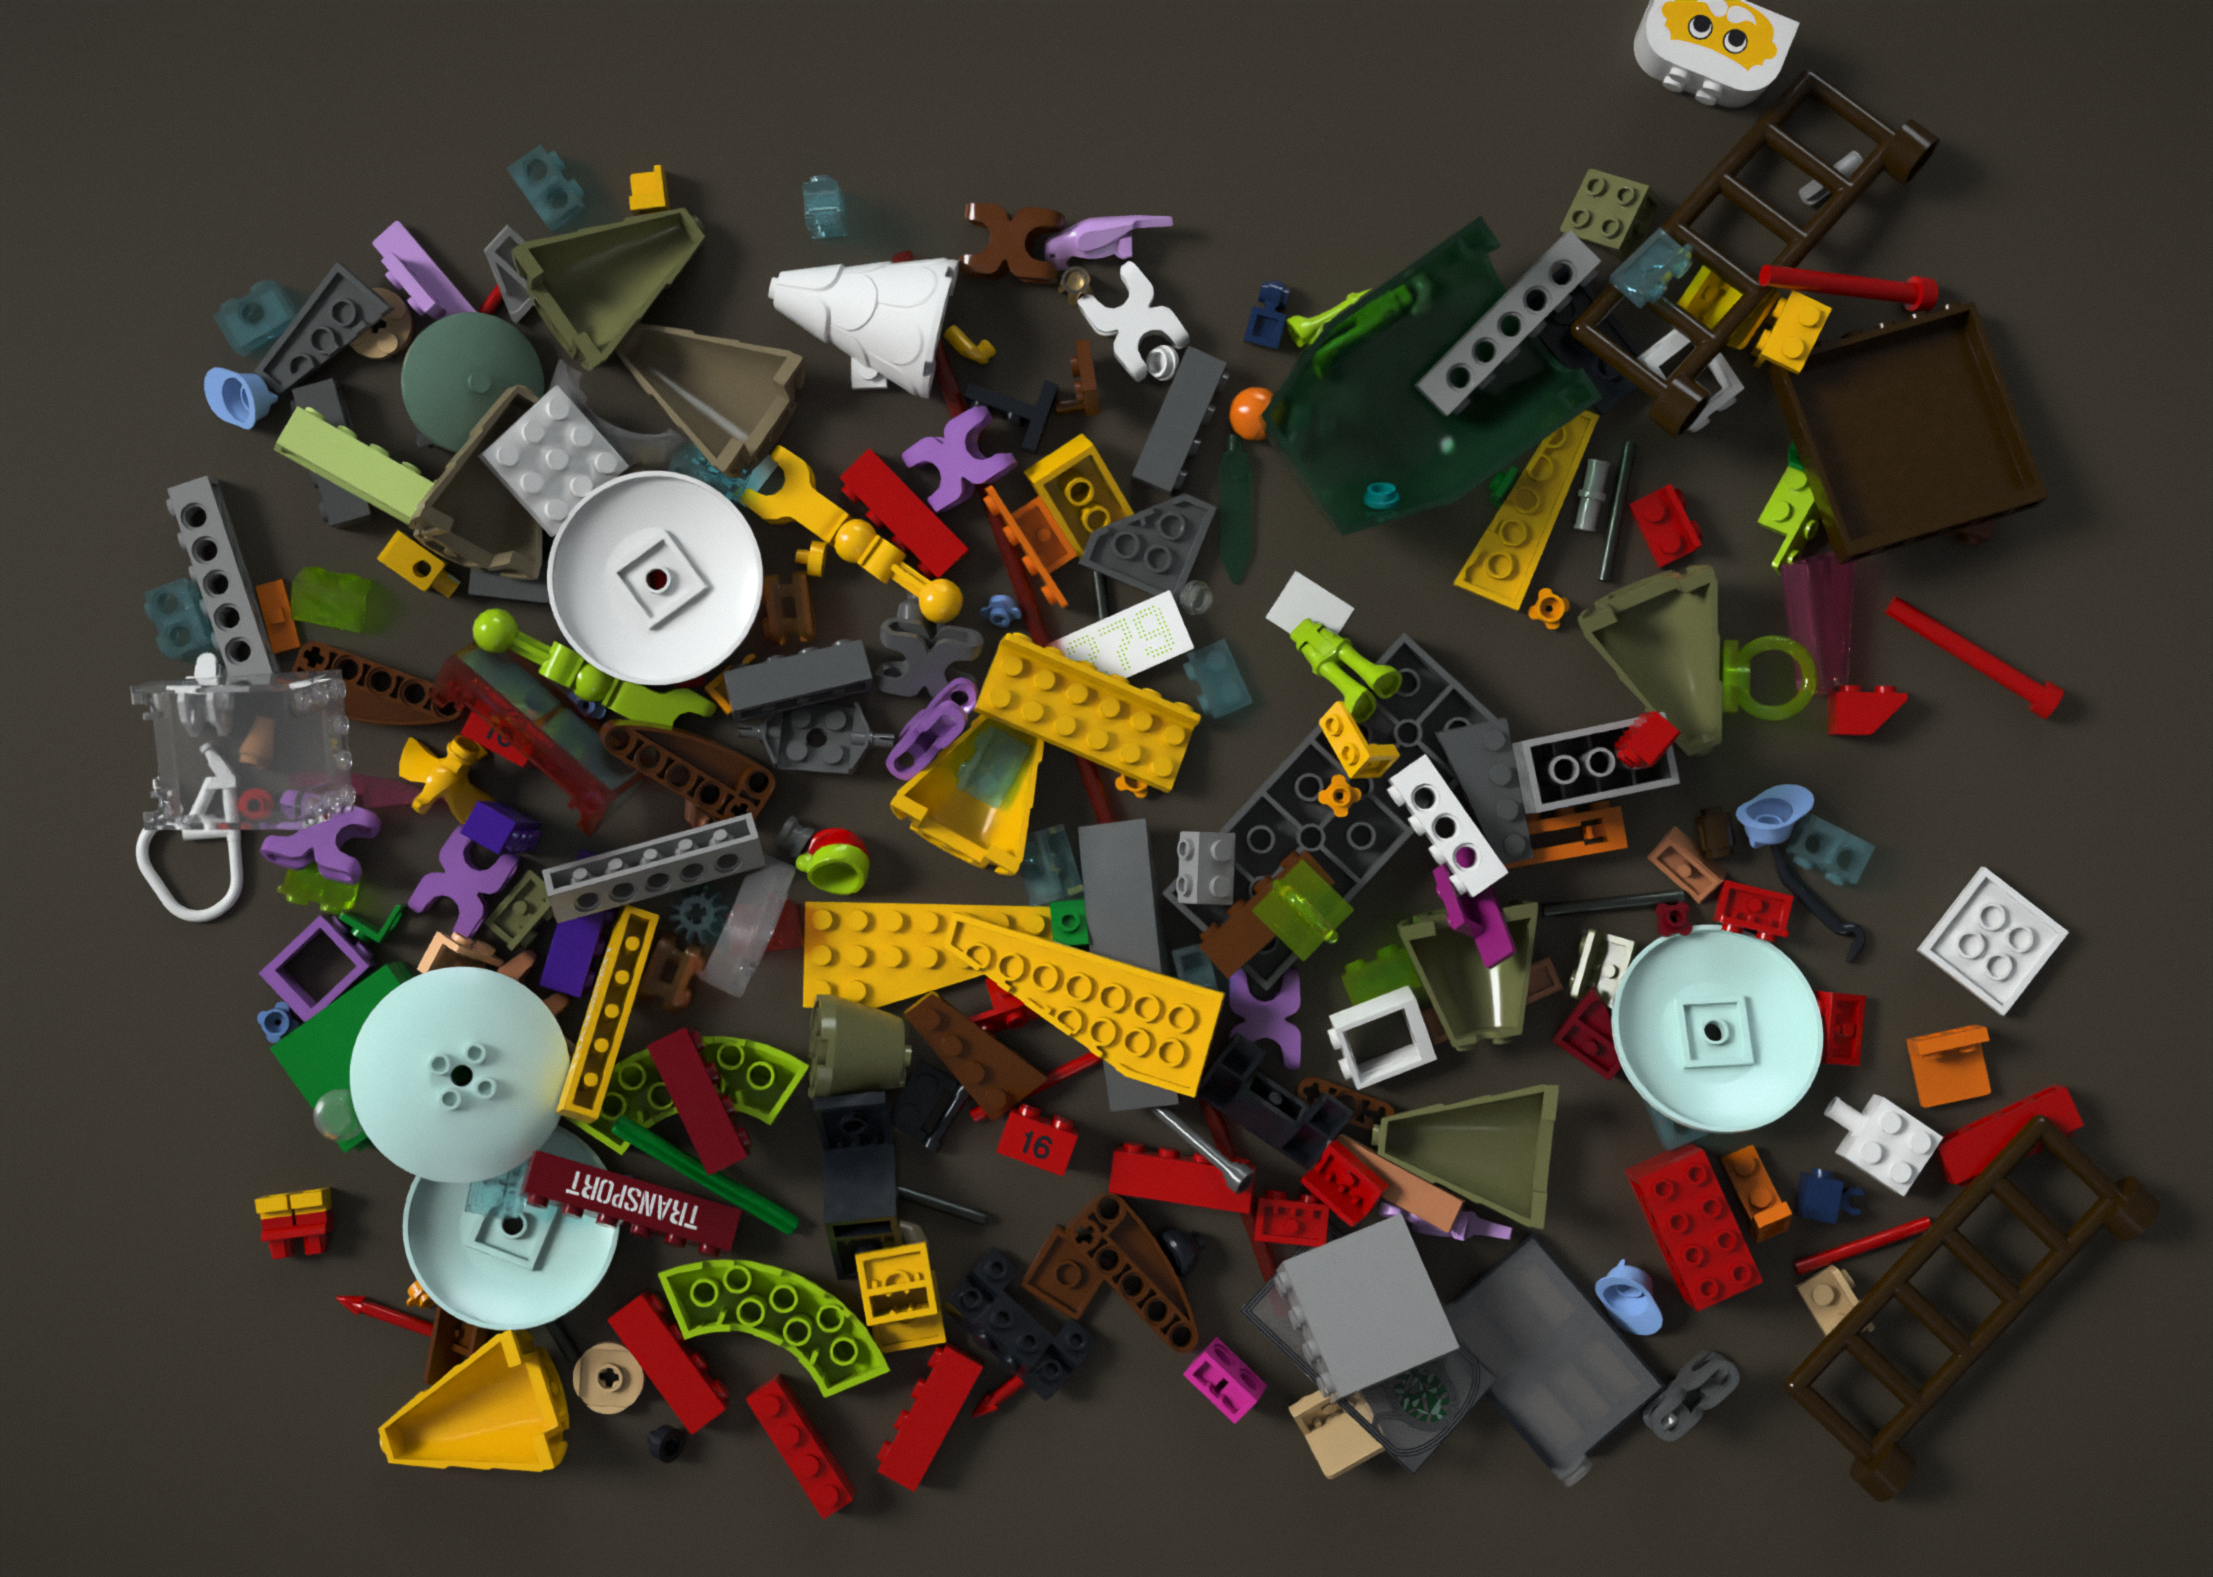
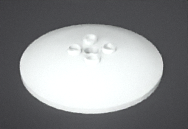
M668 471L630 473L614 478L588 493L575 505L562 522L551 547L547 569V589L553 615L563 635L576 652L594 667L612 677L626 682L652 686L671 685L695 679L708 673L729 658L744 641L755 622L760 608L764 583L763 564L757 540L749 524L735 505L712 486L690 476ZM654 570H662L667 575V583L662 589L654 590L648 585V576Z

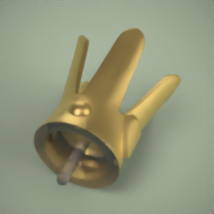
M1070 267L1063 273L1057 291L1062 293L1066 290L1068 292L1069 304L1076 306L1080 294L1093 295V290L1089 285L1091 275L1082 267Z

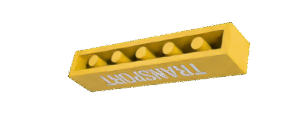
M627 904L617 911L556 1114L588 1124L598 1120L660 915Z

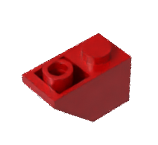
M1840 685L1839 692L1828 693V735H1872L1908 700V693H1896V686H1875V692H1861L1860 685Z

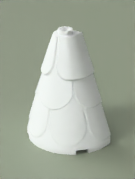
M943 257L897 263L886 261L845 267L843 264L782 271L778 278L772 277L768 298L774 299L773 305L777 311L824 343L831 342L865 367H871L909 393L929 399L937 365L935 361L949 296H953L960 261Z

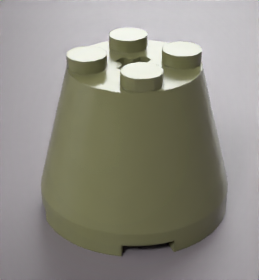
M817 994L810 1021V1030H812L810 1054L807 1055V1064L810 1065L807 1070L808 1097H812L811 1101H813V1098L904 1088L906 1069L903 1066H910L911 1045H905V1038H908L910 1031L909 1020L906 1017L891 1014L832 994Z

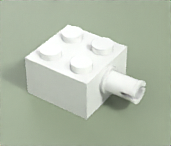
M1873 1094L1861 1113L1840 1100L1837 1096L1830 1101L1824 1111L1825 1116L1830 1117L1849 1130L1835 1153L1891 1191L1905 1196L1943 1139L1941 1135L1886 1098Z

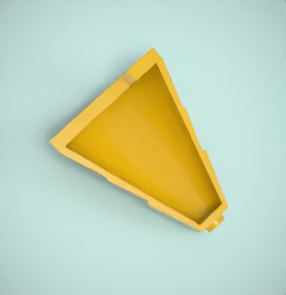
M981 714L971 722L970 728L940 751L937 754V758L897 791L896 796L890 803V809L898 819L903 821L906 816L911 820L912 824L909 828L916 834L960 860L984 870L987 864L996 866L994 872L997 874L1015 875L1024 857L1030 809L1033 808L1038 765L1042 762L1044 741Z
M511 1329L495 1335L463 1363L453 1367L431 1388L418 1393L378 1428L380 1447L386 1454L388 1463L441 1469L456 1466L483 1470L496 1468L542 1472L543 1470L553 1469L558 1466L563 1460L568 1443L563 1441V1431L569 1429V1413L560 1376L544 1346L537 1348L531 1342L534 1340V1336L526 1330L515 1331Z

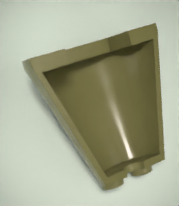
M1509 900V906L1499 903L1517 952L1493 969L1484 966L1474 938L1460 932H1455L1450 927L1446 919L1448 914L1446 908L1412 916L1413 923L1410 925L1408 920H1402L1397 924L1398 934L1452 1047H1456L1457 1051L1477 1048V1042L1484 1039H1490L1491 1044L1508 1043L1512 1041L1511 1036L1522 1034L1538 915L1537 902Z

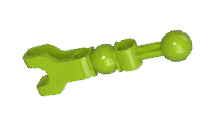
M499 608L488 609L480 613L474 621L472 629L473 638L477 645L485 652L498 654L510 650L540 665L538 673L567 688L571 686L574 694L581 700L590 703L600 702L601 705L630 720L646 721L673 727L674 720L680 714L692 712L703 717H710L717 709V706L712 701L689 688L673 687L664 692H657L644 685L612 677L587 662L575 650L557 641H554L550 647L520 632L514 616L506 610Z

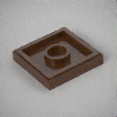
M1056 1224L1018 1285L1069 1318H1073L1078 1323L1105 1280L1068 1243L1065 1237V1229ZM1103 1253L1099 1256L1101 1268H1109L1115 1262Z

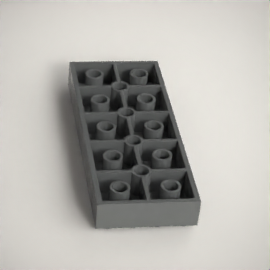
M1405 632L1374 663L1376 665L1391 666L1401 673L1402 684L1399 690L1390 698L1383 699L1376 695L1362 678L1357 681L1373 694L1377 706L1368 720L1356 724L1368 745L1373 743L1377 745H1395L1400 757L1379 778L1350 779L1318 723L1217 832L1236 833L1233 904L1240 898L1247 902L1255 895L1256 891L1253 887L1267 874L1272 878L1275 877L1283 869L1279 863L1294 850L1299 854L1303 850H1307L1335 882L1241 967L1266 991L1414 833L1415 830L1408 821V818L1412 816L1404 804L1398 807L1387 791L1391 785L1387 780L1426 754L1452 791L1459 784V781L1450 767L1448 757L1439 743L1435 732L1498 719ZM1338 774L1343 775L1346 778V782L1352 788H1358L1361 791V799L1358 802H1353L1348 808V814L1345 817L1335 816L1332 808L1327 804H1321L1318 800L1319 792L1326 790L1331 784V778ZM1425 788L1419 789L1414 797L1416 805L1422 809H1428L1433 803L1432 793ZM1340 792L1337 793V799H1342L1343 794ZM1178 875L1162 892L1172 904L1202 931L1214 922L1220 926L1230 917L1226 911L1232 905L1179 903L1176 891Z

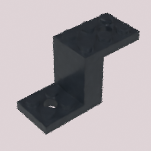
M865 1091L860 1094L813 1098V1111L823 1149L824 1224L838 1280L859 1278L855 1260L856 1253L904 1245L899 1212L898 1156L885 1091Z

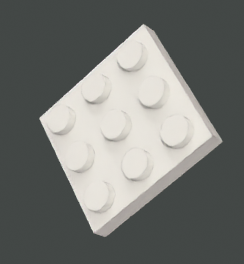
M558 385L549 390L478 455L483 463L550 537L557 534L564 519L582 498L600 485L617 478L629 467Z
M1980 867L1921 943L1917 951L1999 1015L2004 1016L2069 932L1986 867Z

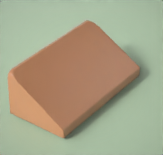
M1676 826L1664 836L1647 856L1654 865L1698 904L1706 899L1724 881L1727 874L1725 869L1712 858L1706 859L1705 852L1701 851L1700 847Z

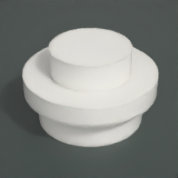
M1160 345L1151 350L1146 360L1147 370L1158 380L1168 381L1172 379L1179 368V357L1176 350L1169 345Z

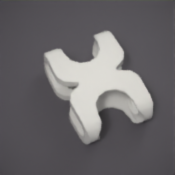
M1128 261L1120 269L1121 280L1129 292V298L1123 305L1117 308H1108L1090 294L1080 297L1077 303L1081 313L1098 335L1103 337L1117 335L1113 343L1114 356L1131 378L1140 382L1147 375V366L1138 351V346L1144 338L1151 335L1162 336L1176 349L1186 347L1190 344L1189 334L1170 308L1165 306L1150 308L1154 300L1153 286L1133 262Z

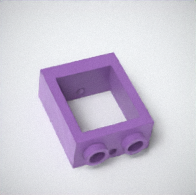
M330 914L320 915L259 972V975L304 1022L355 987L377 966L372 959L374 956L372 950L360 940L356 943L347 933L350 930L349 926L340 920L337 915L333 917ZM323 930L351 959L356 967L316 1003L283 967Z

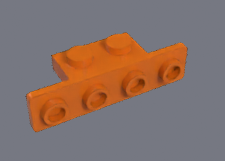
M992 485L986 487L984 490L988 496L983 498V501L994 517L1000 514L1007 526L1002 528L1012 546L1014 547L1019 543L1026 556L1021 558L1032 576L1037 573L1045 584L1040 589L1051 606L1057 603L1062 609L1069 604L1049 574L1076 557L1077 554L1040 496H1037L1010 514Z

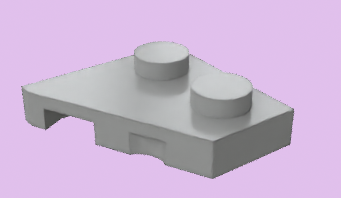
M507 224L484 249V253L510 317L517 324L534 304L526 292V289H528L527 276L525 275L521 278L518 275L512 258V249L522 245L526 240Z

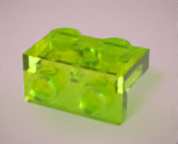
M318 566L303 567L292 581L291 619L360 633L364 627L365 598L371 589L372 581L361 578L353 573L339 574L326 571Z
M314 861L303 870L297 871L287 868L284 884L278 885L277 892L287 895L285 901L307 905L309 900L321 903L320 910L341 914L342 909L354 908L360 881L356 884H345L328 880L319 873L318 865Z
M1395 943L1376 951L1378 958L1365 963L1364 959L1360 958L1344 966L1346 972L1340 974L1339 977L1352 1006L1407 985L1410 990L1422 986L1405 947L1397 948Z

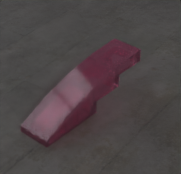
M337 772L289 773L290 787L302 788L326 785L327 798L363 795L364 808L370 809L412 805L414 799L423 790L421 787L406 782L372 775ZM442 797L438 798L435 802H442Z

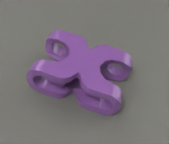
M986 406L973 407L950 420L944 428V437H925L902 453V459L908 468L923 467L933 463L939 469L941 475L940 486L927 499V504L934 514L948 512L970 499L975 491L974 484L995 483L1017 467V461L1012 453H997L992 457L986 458L980 452L977 443L979 433L992 421L991 414Z
M962 677L952 680L935 696L925 710H920L904 726L898 738L899 742L892 749L886 760V766L893 776L901 780L912 779L929 764L941 748H946L962 733L968 721V714L975 707L980 695L978 688L973 682ZM955 691H963L967 693L969 700L959 706L951 700V694ZM904 752H909L914 757V765L910 767L901 766L897 758Z
M286 790L280 800L283 812L287 816L302 822V826L297 833L288 837L274 835L266 837L260 848V853L271 863L297 871L306 869L316 861L318 871L324 878L345 884L358 883L363 873L360 863L356 858L341 852L340 848L345 841L354 837L368 839L376 837L382 825L380 818L369 810L345 803L336 805L327 813L324 802L319 796L297 790Z
M461 824L454 830L439 853V861L445 869V873L431 872L425 875L412 894L408 906L415 913H422L429 910L441 896L452 898L457 903L460 913L453 932H458L472 939L490 913V904L485 898L484 893L497 894L504 891L518 870L521 859L516 854H503L489 869L477 868L471 861L470 850L474 841L460 833L464 824Z
M1296 967L1287 968L1281 975L1279 991L1273 998L1266 1000L1254 998L1249 993L1247 975L1242 968L1238 969L1229 978V1005L1235 1014L1244 1017V1020L1234 1024L1230 1029L1229 1040L1236 1032L1253 1043L1265 1037L1275 1040L1280 1045L1282 1062L1288 1070H1298L1301 1058V1033L1295 1024L1285 1020L1286 1017L1296 1013L1300 1007V978Z

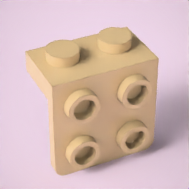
M1320 1390L1302 1397L1297 1403L1288 1407L1304 1434L1324 1475L1328 1479H1335L1386 1450L1337 1402L1331 1403L1329 1397L1323 1398ZM1362 1392L1350 1396L1347 1402L1372 1424L1374 1415ZM1378 1424L1380 1433L1385 1437L1381 1427Z

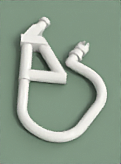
M212 741L201 746L200 750L206 754L209 761L208 764L217 776L206 777L182 828V837L184 841L227 837L231 883L225 897L212 907L204 910L188 909L176 901L154 870L149 859L151 839L159 829L184 811V807L178 799L180 796L173 791L168 780L161 776L156 778L161 782L162 786L159 785L156 779H153V789L164 801L163 805L169 808L153 818L143 828L136 845L137 863L149 885L163 905L173 915L189 922H207L224 914L238 900L244 881L237 787H241L240 775L236 774L224 755H221L214 748L215 745ZM223 788L225 823L200 825L216 790Z

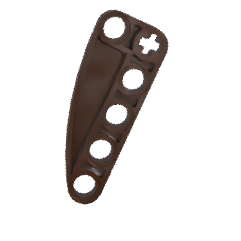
M315 641L308 642L301 647L286 686L287 698L296 706L338 718L380 725L433 726L455 723L465 719L470 712L469 699L459 691L340 648ZM314 653H319V655L324 657L322 664L312 659ZM350 661H355L358 665V674L349 680L345 676V666ZM387 672L391 676L392 683L388 690L382 692L378 688L377 682L380 675ZM305 682H309L312 685L313 694L310 699L304 701L300 697L299 691ZM420 684L425 690V697L420 703L416 704L412 701L410 694L412 688ZM454 696L458 701V710L449 716L445 713L443 706L447 698Z
M612 719L607 721L599 732L600 741L610 754L721 821L740 816L737 813L734 816L731 811L734 805L742 806L744 812L741 815L752 813L753 820L755 821L775 788V778L763 764L723 743L688 730L646 721ZM616 730L626 731L624 743L619 746L610 745V735ZM647 748L656 749L657 756L652 763H640V754L643 750ZM678 766L686 767V776L682 781H670V773L674 768ZM764 773V782L761 786L757 788L749 787V779L753 774ZM710 784L716 786V793L711 799H700V792L704 786Z
M1107 1191L1098 1193L1066 1225L1065 1237L1068 1243L1168 1347L1177 1353L1190 1352L1198 1343V1331L1190 1304L1171 1263L1141 1219L1121 1197ZM1107 1199H1113L1117 1207L1116 1212L1109 1218H1103L1100 1214V1205ZM1079 1226L1085 1229L1090 1227V1230L1087 1231L1090 1235L1087 1241L1082 1239L1076 1241L1075 1238L1078 1234L1075 1231ZM1105 1250H1113L1116 1257L1114 1264L1109 1268H1101L1099 1265V1256ZM1136 1275L1140 1282L1139 1288L1134 1293H1125L1123 1289L1125 1279ZM1154 1301H1161L1164 1306L1163 1314L1157 1319H1150L1147 1312L1149 1305ZM1181 1326L1186 1327L1188 1330L1186 1341L1182 1344H1174L1172 1341L1174 1330Z

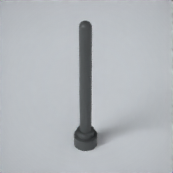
M1168 1106L1148 1108L1223 1173L1226 1186L1234 1193L1240 1195L1252 1184L1256 1173L1245 1163L1231 1162Z

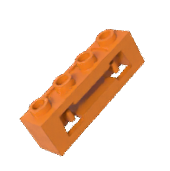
M1610 800L1590 803V810L1576 813L1575 806L1555 809V817L1541 819L1540 812L1527 814L1526 820L1529 835L1581 826V821L1596 819L1598 824L1582 827L1584 839L1602 837L1603 842L1585 845L1584 841H1575L1532 849L1534 858L1503 865L1506 869L1628 848L1621 806L1611 807Z

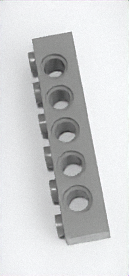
M1572 231L1565 232L1414 386L1444 416H1448L1451 412L1458 415L1471 401L1467 396L1477 386L1480 390L1485 388L1496 376L1493 370L1502 361L1507 365L1520 353L1522 349L1518 344L1527 335L1533 339L1547 325L1543 319L1553 309L1559 313L1573 299L1569 293L1578 284L1585 287L1598 274L1595 267L1601 260ZM1556 265H1563L1569 272L1568 281L1564 285H1558L1552 279V270ZM1532 290L1540 292L1543 296V306L1538 311L1531 310L1526 303V297ZM1506 316L1515 318L1518 323V330L1512 337L1504 335L1501 331V322ZM1482 341L1489 343L1493 349L1491 359L1485 363L1479 361L1475 355L1476 346ZM1456 367L1463 368L1468 376L1466 384L1461 388L1454 387L1449 378L1451 371Z
M206 475L167 488L170 497L166 501L171 517L178 521L181 530L177 534L178 541L182 550L189 554L192 566H189V574L194 585L200 588L203 597L200 600V607L204 617L211 621L214 630L211 633V641L216 652L222 654L225 666L222 667V674L226 684L229 687L232 686L235 691L245 692L283 679L276 655L272 651L266 625L218 480ZM199 510H204L206 521L201 527H196L194 516ZM215 543L218 550L217 555L213 560L208 561L205 558V549L209 544ZM225 576L229 583L228 589L219 595L216 591V582L220 577ZM236 609L240 620L235 627L230 628L227 624V615L230 611ZM243 643H247L250 646L251 654L247 660L242 662L237 654L238 648Z
M747 813L544 869L542 873L547 895L558 924L766 866L752 813Z

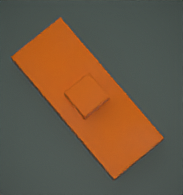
M284 579L255 586L273 654L301 648L302 644Z

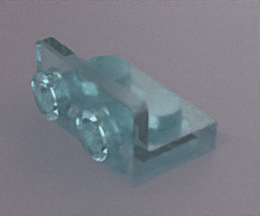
M1225 638L1186 654L1188 662L1182 665L1190 683L1197 681L1202 694L1197 696V699L1205 716L1211 714L1213 720H1216L1253 703Z
M990 725L987 731L982 729L973 744V748L976 749L975 754L970 762L967 760L963 762L955 778L959 780L956 788L998 810L1032 748Z
M529 1159L507 1173L491 1179L470 1183L465 1212L501 1220L518 1218L526 1202V1198L520 1197L519 1192Z

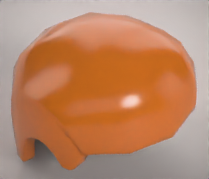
M1250 387L1235 396L1230 404L1228 419L1233 430L1241 437L1251 441L1266 439L1280 428L1283 421L1284 407L1279 396L1270 389Z

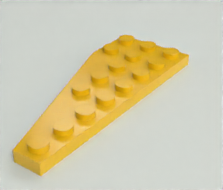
M805 901L803 1007L813 1008L817 994H832L878 1008L984 975L943 947L952 912L962 913L1053 941L1050 906Z
M952 912L943 947L975 970L982 972L996 982L1003 990L1013 994L1024 1002V1005L1062 1032L1086 1046L1090 1052L1107 1061L1124 1076L1193 1098L1197 1096L1226 993L962 913Z

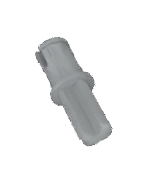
M1851 151L1846 157L1834 164L1833 167L1849 178L1864 160L1859 153ZM1815 180L1810 181L1799 190L1801 201L1808 206L1815 205L1831 193Z

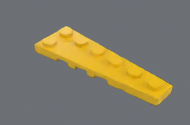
M1568 402L1565 403L1455 578L1453 586L1517 612L1519 610L1599 415Z

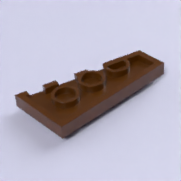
M933 990L904 1011V1016L993 1122L1049 1079L1045 1072L1027 1062L1022 1055L997 1040L996 1036L971 1021L966 1014Z

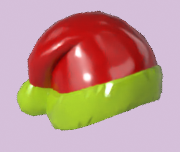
M828 828L815 833L809 839L806 852L800 854L796 859V868L807 873L810 883L818 889L831 894L849 895L858 892L866 883L869 874L870 861L866 845L858 835L843 828Z

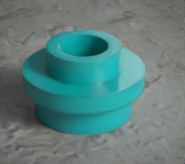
M1384 482L1374 483L1367 487V493L1364 495V504L1374 512H1388L1392 510V507L1399 504V494L1396 492V487L1393 484Z

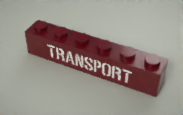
M539 1150L533 1152L529 1159L519 1192L520 1197L527 1198L526 1204L541 1209H547L548 1205L562 1208L561 1214L576 1219H582L583 1215L597 1218L595 1222L597 1225L616 1229L617 1224L631 1228L630 1234L650 1239L651 1235L665 1238L664 1243L666 1245L676 1248H685L686 1244L699 1248V1254L711 1258H718L719 1254L724 1255L731 1251L742 1211L734 1207Z

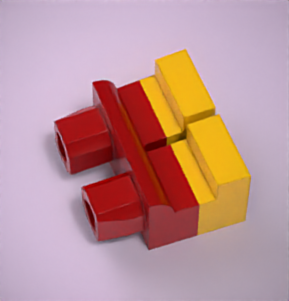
M330 1187L265 1195L255 1199L257 1214L260 1213L262 1224L261 1242L268 1241L272 1259L294 1256L293 1238L304 1237L306 1255L328 1251V1232L334 1229Z

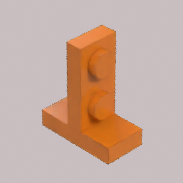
M1752 1144L1721 1157L1720 1163L1751 1224L1750 1233L1755 1243H1760L1788 1231L1792 1212L1786 1201L1781 1202L1754 1145Z

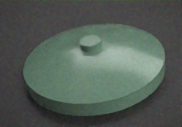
M464 312L435 321L415 338L408 349L402 366L401 392L411 420L430 441L453 453H457L469 440V432L506 389L515 385H522L532 389L538 398L541 399L544 396L543 370L539 357L531 343L510 323L485 313Z

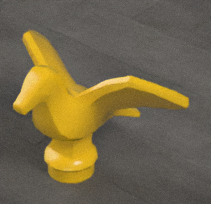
M456 735L447 745L448 755L444 758H438L422 742L409 737L400 758L399 776L411 782L426 783L422 792L412 802L411 807L416 812L422 815L425 814L438 798L444 797L452 814L461 824H465L477 801L497 802L489 794L471 784L467 777L471 766L488 754L480 744L463 735Z

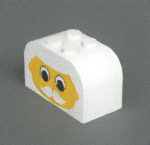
M1650 0L1635 36L1634 53L1640 67L1651 77L1662 81V85L1665 88L1675 92H1682L1684 90L1696 95L1695 99L1706 105L1713 106L1716 103L1724 107L1738 108L1754 102L1777 77L1800 23L1746 0Z

